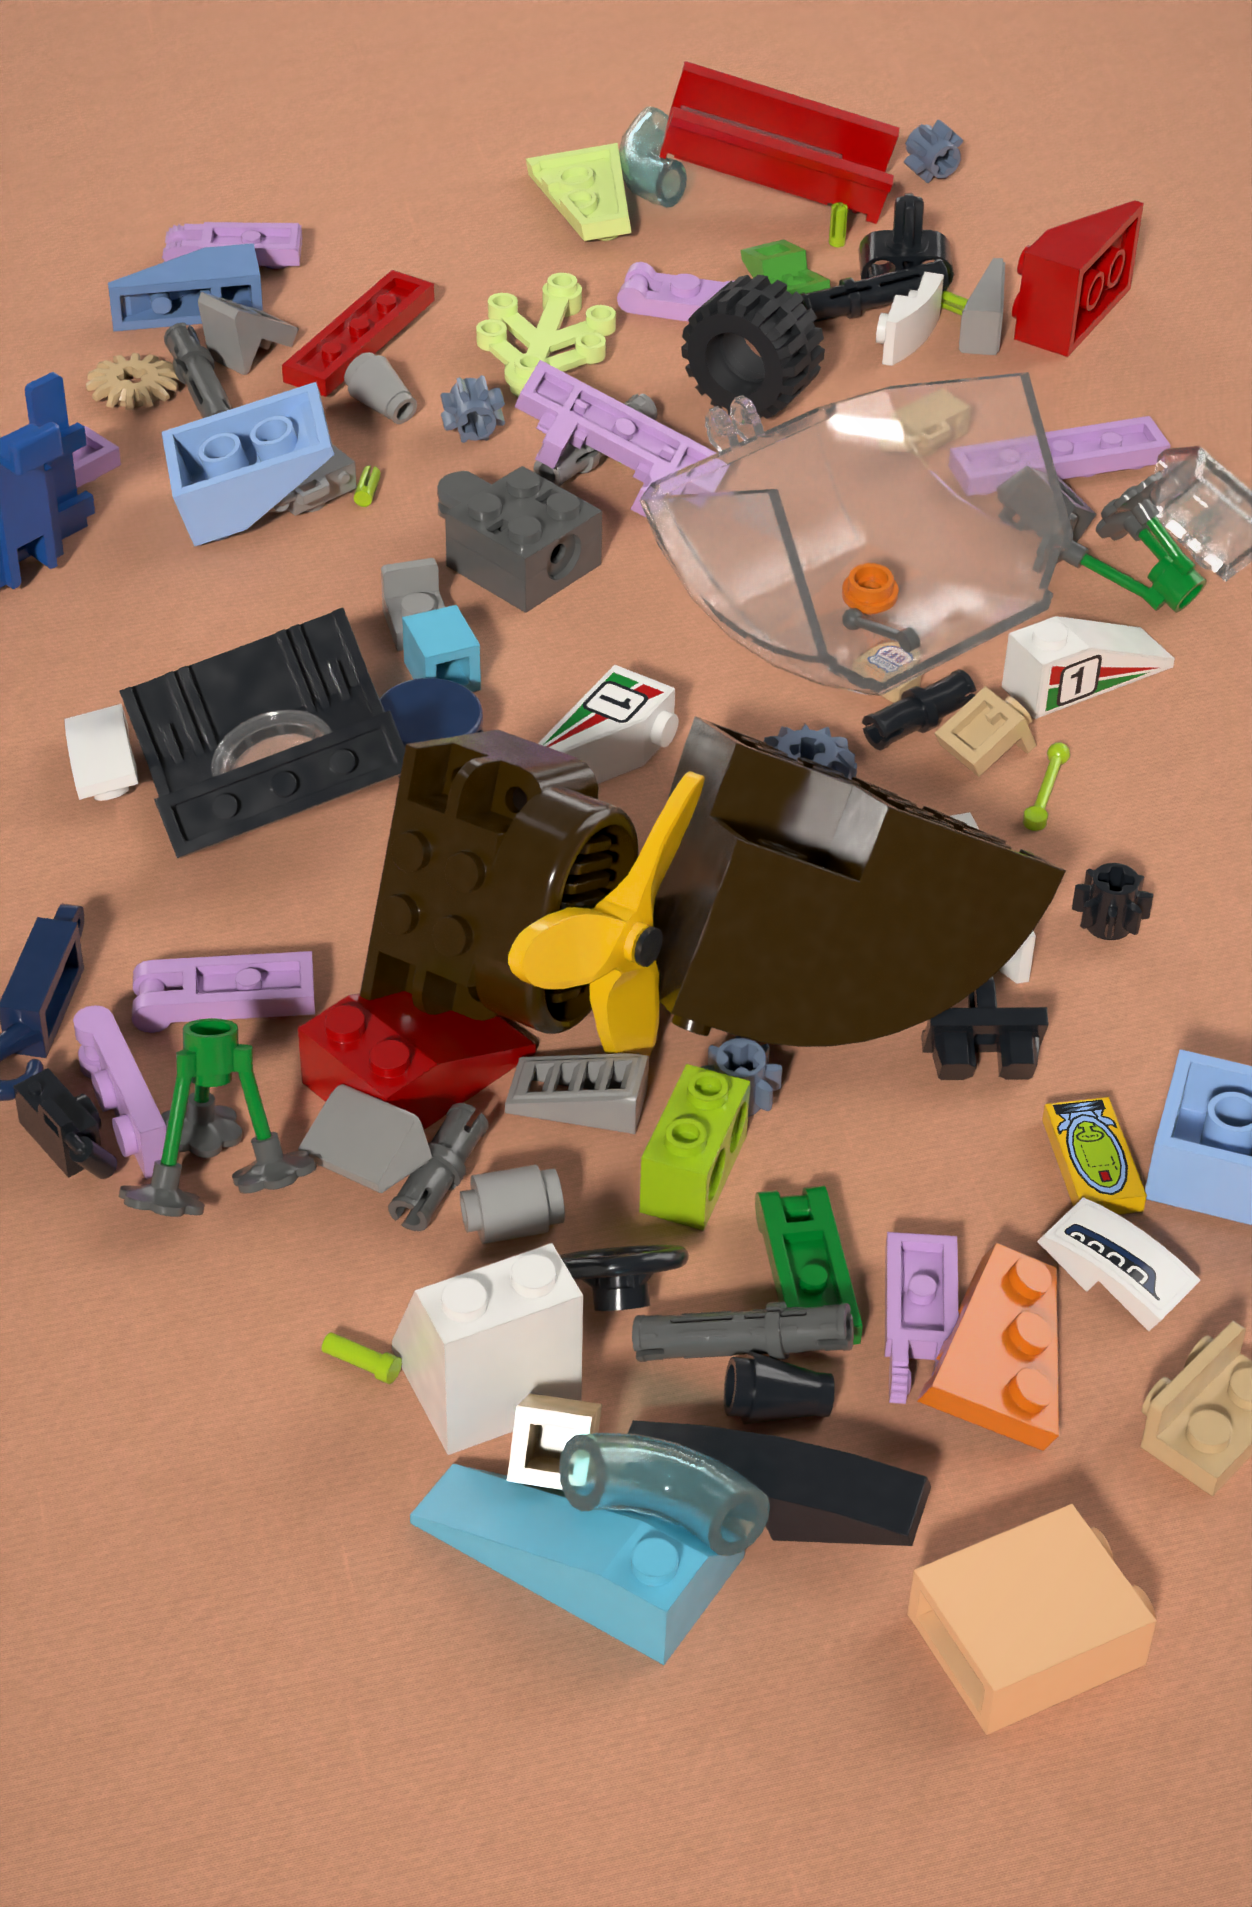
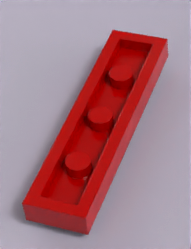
M391 270L282 364L283 382L295 387L316 382L320 395L327 397L344 382L345 372L356 357L368 352L375 354L435 301L434 283Z

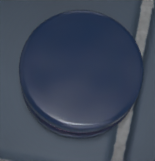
M419 678L405 681L390 688L379 698L384 711L391 712L404 748L406 744L483 732V709L479 699L465 686L450 680Z

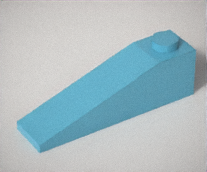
M458 1464L450 1466L410 1514V1523L662 1665H665L737 1568L745 1554L744 1547L680 1513L585 1492L507 1481L508 1475Z

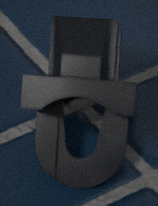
M992 976L986 983L968 995V1008H949L927 1020L926 1030H923L921 1034L922 1053H932L940 1080H965L973 1077L976 1069L975 1053L997 1052L999 1077L1005 1080H1029L1033 1078L1036 1070L1039 1049L1048 1028L1047 1007L997 1008L996 988Z

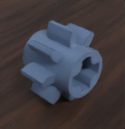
M937 120L933 127L921 124L911 132L905 143L909 156L904 160V164L926 183H929L933 176L947 178L957 169L961 161V154L957 147L963 143V139L941 120Z
M482 375L478 379H462L459 377L456 379L457 383L452 387L450 393H441L440 395L445 410L441 413L444 428L446 431L458 428L459 436L463 443L467 440L477 441L484 439L487 441L495 430L496 425L503 426L505 424L501 409L505 405L502 391L500 388L488 391L485 376Z
M736 1036L735 1039L726 1041L720 1047L713 1045L708 1047V1065L701 1068L750 1081L748 1117L756 1114L760 1109L770 1111L772 1109L773 1091L781 1089L782 1065L769 1064L770 1046L768 1044L760 1046L753 1040Z

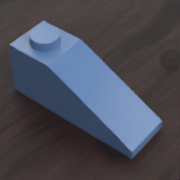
M254 243L204 247L108 283L113 332L171 327L177 323H185L186 325L202 324L198 306L201 292L263 311L261 277Z

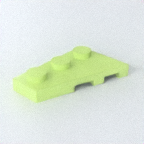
M618 143L526 158L528 175L584 241L594 239L607 241L615 239L619 235L632 233Z

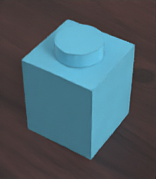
M457 605L402 617L404 663L413 679L440 678L459 683L472 692L481 690L480 644Z

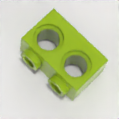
M690 1064L685 1065L641 1157L639 1213L705 1230L747 1136L750 1096L749 1080Z

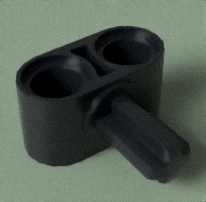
M905 193L904 196L897 197L894 204L893 230L874 231L862 239L858 249L861 280L922 265L928 260L941 259L947 269L949 285L952 283L954 272L950 243L946 236L938 231L923 230L924 201L922 197L914 196L913 193ZM880 260L889 261L886 264H874Z

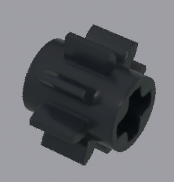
M1107 863L1099 866L1096 870H1086L1084 884L1075 885L1072 910L1083 912L1080 927L1083 929L1087 928L1092 935L1104 940H1119L1126 937L1129 933L1137 935L1141 919H1149L1153 901L1152 893L1142 891L1144 876L1138 875L1131 867L1120 863Z

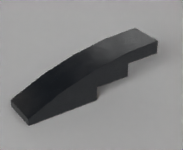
M634 1420L631 1423L609 1477L619 1497L686 1499L697 1519L764 1521L773 1541L913 1546L931 1489L930 1482L926 1476L848 1452L773 1435L713 1426Z

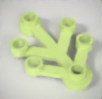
M555 273L548 277L547 283L542 288V307L544 311L537 328L518 313V299L516 296L509 293H496L488 298L489 319L481 321L476 326L477 346L482 350L490 351L505 365V381L510 385L511 393L519 397L540 360L564 372L584 364L599 363L606 357V339L604 336L611 335L616 330V311L612 307L606 305L592 306L586 311V321L559 330L564 317L573 316L580 312L582 308V287L577 283V278L572 274ZM507 330L528 348L527 353H521L507 341ZM575 344V349L548 357L550 352Z

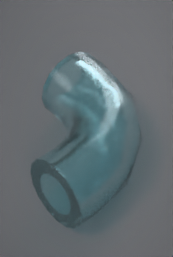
M647 106L634 118L620 141L619 155L623 180L633 194L665 208L673 207L684 194L687 181L686 170L683 164L675 159L659 157L668 115L658 108Z
M590 1433L574 1435L566 1442L561 1453L559 1464L560 1484L566 1499L572 1507L581 1512L626 1510L657 1517L683 1528L708 1545L718 1555L731 1556L744 1551L760 1536L769 1518L770 1504L768 1497L758 1487L716 1458L679 1443L640 1434Z

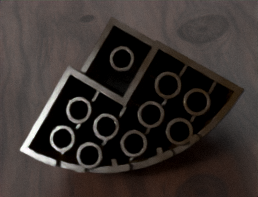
M695 716L674 776L669 797L687 772L691 771L703 775L705 779L693 816L655 897L653 927L660 929L663 935L662 947L656 958L659 971V1001L674 1015L671 1021L674 1025L702 1036H708L711 1028H715L764 1043L796 1047H826L866 1042L895 1034L925 1022L956 1005L986 983L1004 966L1034 931L1051 904L1066 870L1031 852L1020 849V852L1011 850L1012 847L1007 845L1005 840L969 826L967 823L926 806H923V809L916 807L917 804L899 797L898 794L856 777H852L851 780L844 777L843 773L805 757H798L796 760L789 757L788 753L767 745L766 742Z

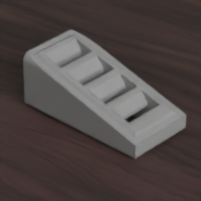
M1003 258L992 259L962 311L959 350L962 353L996 355L999 352L1004 307L1005 262H1003Z
M615 1053L520 1057L505 1102V1113L635 1134L648 1089L649 1056ZM532 1080L544 1082L542 1092H529ZM558 1085L569 1086L568 1091H556Z

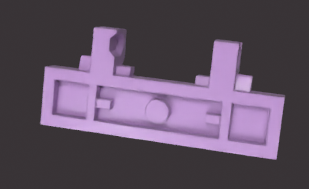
M541 360L532 372L515 404V408L540 420L536 429L546 434L535 460L555 469L559 457L563 455L568 443L581 449L584 443L635 470L633 477L644 483L630 510L649 520L662 495L675 501L679 493L705 507L729 461L728 458Z

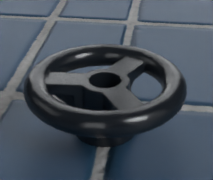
M665 1244L594 1249L560 1255L573 1279H581L592 1287L595 1311H616L650 1306L649 1284L647 1281L656 1272L683 1267L689 1259V1254L680 1245Z

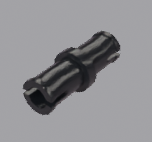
M958 669L925 688L915 686L904 691L901 695V700L875 713L864 716L862 724L866 726L863 728L866 739L875 749L883 750L889 744L915 731L925 733L935 728L938 724V719L962 708L975 696L973 694L976 691L974 682L964 670Z

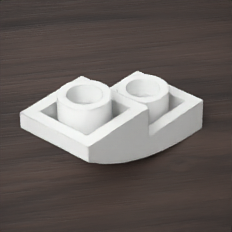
M924 272L918 291L910 290L908 296L895 295L889 314H880L876 332V343L884 344L883 365L893 366L914 353L931 335L940 318L944 274Z
M122 704L64 719L70 763L79 800L92 796L98 801L114 799L128 792L129 786L138 784L137 765L130 745L129 728Z

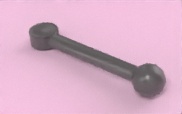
M857 608L846 610L842 616V623L849 630L862 628L897 641L900 647L907 653L920 647L919 635L912 627H907L900 631L865 618L863 613Z

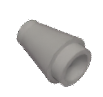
M370 352L363 353L350 363L345 372L344 381L348 386V392L351 397L391 419L396 424L405 423L414 415L417 409V401L412 397L384 356H376Z

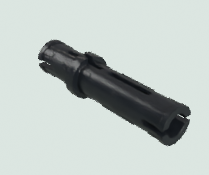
M937 259L934 262L854 281L851 277L841 279L838 286L810 293H801L800 295L804 298L801 303L806 310L812 308L817 319L813 323L843 315L851 319L859 317L863 310L893 303L895 295L908 296L910 290L918 291L924 272L944 274L942 292L947 291L949 287L948 273L944 262L941 259Z

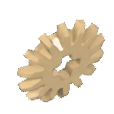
M132 353L131 359L128 361L122 355L113 356V362L107 360L99 362L97 368L87 374V380L90 381L86 383L87 391H95L92 394V399L99 401L106 398L107 407L113 408L115 405L125 407V410H133L134 407L139 406L152 407L154 406L153 402L156 400L166 401L170 398L166 390L177 391L179 387L178 383L174 381L179 379L173 370L171 362L159 361L158 356L148 355L140 361L139 353ZM125 378H141V381L132 383L130 380H125Z

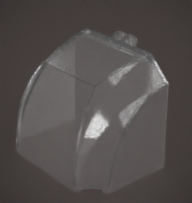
M1029 372L889 386L817 407L767 431H764L760 416L757 414L752 401L744 395H740L734 398L730 405L732 423L726 411L719 408V406L709 409L705 416V427L707 428L709 442L719 452L652 482L639 500L661 552L689 596L729 638L772 666L816 684L876 696H882L1048 610L1054 594L1048 590L1060 551L1069 550L1074 536ZM737 434H738L744 441H742V442L739 443ZM864 563H876L887 567L892 572L899 588L896 604L887 611L863 615L865 618L900 631L907 627H912L919 635V648L907 653L900 647L897 641L862 628L849 630L844 626L842 616L850 607L842 598V586L854 567Z

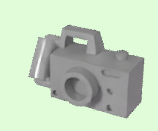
M332 444L334 456L268 512H283L287 509L296 516L302 512H315L322 509L327 501L356 489L355 461Z

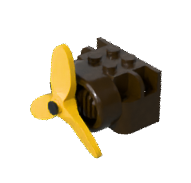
M498 729L406 744L360 996L370 1001L406 991L412 994L414 1006L429 1015H437L452 1010L471 1019L481 1021L503 1016L546 1034L562 1033L573 1028L593 1010L597 1032L606 1054L632 1053L650 1057L656 1043L659 1025V971L656 958L660 953L663 942L661 930L653 927L655 897L693 816L703 788L704 776L691 771L683 776L670 795L638 856V839L632 820L621 808L598 800V783L595 774L588 764L579 758Z

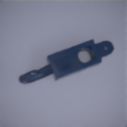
M62 903L54 919L37 917L0 1000V1024L2 1030L0 1033V1062L12 1054L47 1058L84 970L80 942L84 927V909L82 906ZM32 1059L27 1063L26 1071L20 1077L12 1080H0V1101L15 1099L13 1086L43 1071L42 1062L38 1059Z

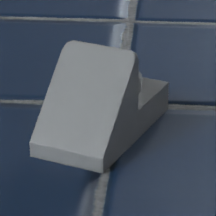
M201 292L198 299L207 349L214 361L242 375H247L258 347L269 349L271 342L289 347L293 345L299 328L262 310Z

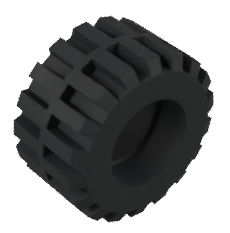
M749 275L740 276L734 282L730 281L698 308L688 319L689 324L684 327L682 338L686 343L681 346L682 357L689 361V364L685 367L688 376L696 379L698 385L695 388L701 395L706 393L712 399L710 403L718 410L722 407L726 408L728 415L739 419L744 414L748 421H758L762 416L766 419L775 416L811 383L821 369L818 364L824 359L825 349L818 345L824 339L822 328L815 327L813 322L817 317L812 308L806 310L801 303L804 298L797 291L793 295L787 291V284L780 280H776L771 284L768 276L757 275L753 279ZM745 339L757 349L761 357L751 350Z

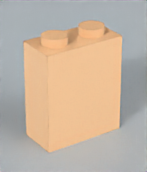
M1073 1504L914 1569L907 1615L986 1735L1146 1665L1157 1622L1154 1608L1146 1593L1139 1586H1131L1115 1564L1111 1548L1105 1536L1097 1528H1090Z

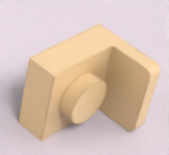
M986 686L935 732L940 746L978 777L1014 744L1027 754L1037 746L1028 726L1032 722V718L1027 710L1013 697L1008 696L1005 700H1002Z

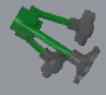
M1160 471L1149 476L1140 484L1128 488L1120 498L1109 502L1101 512L1103 519L1096 526V533L1101 538L1110 537L1115 541L1129 533L1135 541H1142L1159 560L1147 576L1153 583L1152 587L1149 588L1088 554V548L1073 541V532L1079 518L1073 513L1069 516H1064L1059 522L1054 534L1050 537L1042 551V559L1036 569V573L1044 576L1047 572L1050 573L1055 565L1062 560L1076 568H1080L1083 565L1143 598L1155 611L1159 610L1166 603L1175 613L1188 606L1203 590L1207 582L1194 569L1196 564L1181 551L1157 518L1160 512L1153 504L1156 494L1152 490L1164 477Z
M208 1018L194 1020L184 1025L183 1050L176 1053L177 1076L171 1109L161 1114L167 1129L162 1158L154 1162L151 1184L121 1186L119 1197L124 1199V1204L128 1207L139 1210H151L164 1216L180 1217L184 1214L202 1215L204 1213L205 1204L199 1201V1196L178 1188L182 1165L177 1163L178 1152L190 1151L198 1157L210 1158L220 1154L223 1147H233L241 1142L242 1128L236 1123V1112L230 1107L215 1105V1097L210 1093V1087H218L232 1081V1072H238L256 1135L251 1139L256 1160L251 1165L239 1169L232 1174L233 1183L235 1186H238L240 1193L247 1194L263 1189L275 1190L293 1184L298 1177L306 1176L316 1170L315 1161L309 1157L308 1151H293L283 1154L278 1133L270 1131L253 1071V1047L251 1045L239 1044L238 1026L236 1023L225 1019ZM192 1082L195 1084V1091L189 1095Z

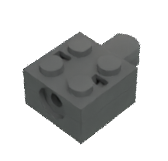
M524 466L519 467L493 484L486 482L469 471L453 472L445 475L439 481L437 486V496L439 499L438 515L445 519L446 566L525 613L601 565L602 510Z

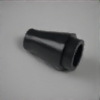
M752 1351L747 1354L746 1358L731 1357L727 1366L724 1383L725 1413L727 1416L741 1417L743 1424L808 1416L829 1417L834 1403V1377L832 1373L815 1372Z

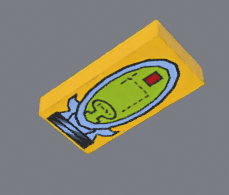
M1109 1097L1045 1104L1042 1121L1072 1205L1075 1206L1084 1197L1116 1214L1144 1212L1147 1195Z

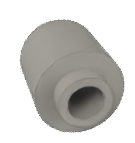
M535 1164L472 1175L470 1179L471 1190L460 1191V1206L465 1230L467 1233L478 1231L482 1244L548 1233L549 1225L564 1223L565 1220L561 1184L557 1171L554 1168L540 1171L538 1165Z

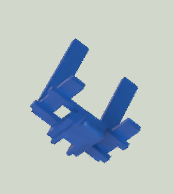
M55 372L40 377L25 386L29 424L0 438V588L7 585L15 589L21 585L19 562L30 556L50 569L57 567V558L64 554L62 539L87 527V517L95 513L93 495L88 491L77 494L72 454L87 445L85 427L78 422L69 426L63 378Z

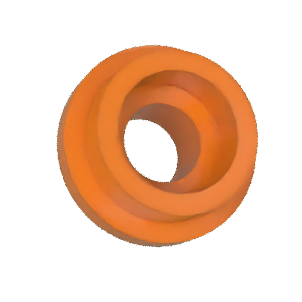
M864 563L854 567L843 582L842 598L850 608H857L863 614H877L889 610L896 604L899 588L892 572L887 567L876 563Z

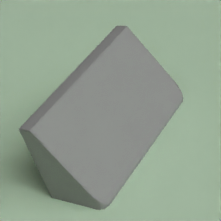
M344 1084L337 1086L330 1094L298 1148L299 1151H308L309 1157L313 1158L316 1164L379 1193H383L433 1158L421 1121L415 1114Z

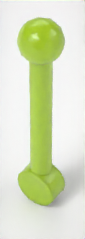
M1062 742L1054 743L1048 748L1047 757L1050 762L1034 806L1028 807L1024 811L1023 824L1029 830L1040 831L1047 825L1048 813L1045 810L1060 766L1065 764L1070 758V750Z

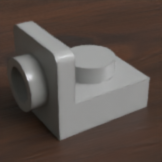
M434 558L387 564L381 568L383 613L397 651L403 650L402 617L445 607L439 592V569Z

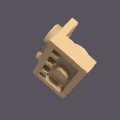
M1232 1321L1215 1339L1208 1335L1204 1336L1190 1352L1184 1369L1173 1380L1167 1377L1160 1379L1151 1389L1142 1406V1413L1147 1416L1140 1447L1211 1496H1214L1252 1456V1361L1240 1353L1246 1328L1235 1321Z

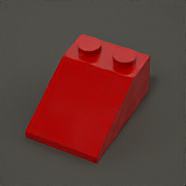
M1134 200L1047 229L1031 246L1027 245L1023 249L1017 265V273L1022 276L1021 286L1012 307V317L1016 319L1014 340L1065 357L1071 355L1131 289L1144 203Z
M406 991L370 1001L362 998L360 993L348 995L298 1027L302 1083L326 1102L334 1089L340 1084H344L415 1114L420 1119L423 1130L447 1115L453 1104L464 1103L515 1068L520 1057H531L536 1053V1044L499 1016L481 1021L471 1019L452 1010L437 1015H429L414 1006L412 994Z

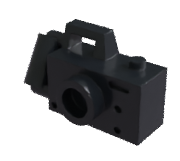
M49 1068L13 1086L19 1123L68 1178L84 1169L99 1179H106L114 1174L117 1169V1159L113 1154L101 1147L99 1133L102 1127L101 1119L96 1107L87 1095L82 1093L74 1097Z

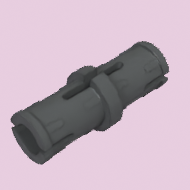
M456 1103L451 1106L447 1112L446 1119L432 1141L428 1143L433 1158L409 1175L397 1196L393 1197L388 1205V1212L395 1221L400 1218L405 1208L411 1209L401 1224L404 1228L412 1231L425 1230L446 1192L459 1186L466 1175L464 1163L479 1139L484 1136L489 1128L488 1121L482 1113L477 1116L471 1127L466 1125L475 1112V1107L465 1103Z

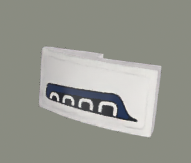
M1084 1197L1037 1241L1086 1292L1099 1281L1148 1331L1156 1326L1200 1281L1183 1262L1143 1230L1118 1214Z

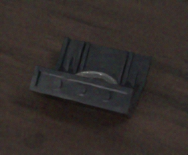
M343 607L302 624H296L286 630H280L270 636L119 691L150 769L159 796L154 801L177 858L186 857L400 776L405 748L391 712L384 711Z

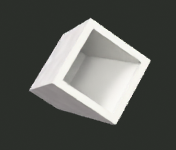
M552 1243L414 1291L392 1339V1351L402 1359L401 1368L447 1455L513 1432L517 1405L529 1393L582 1401L583 1294Z

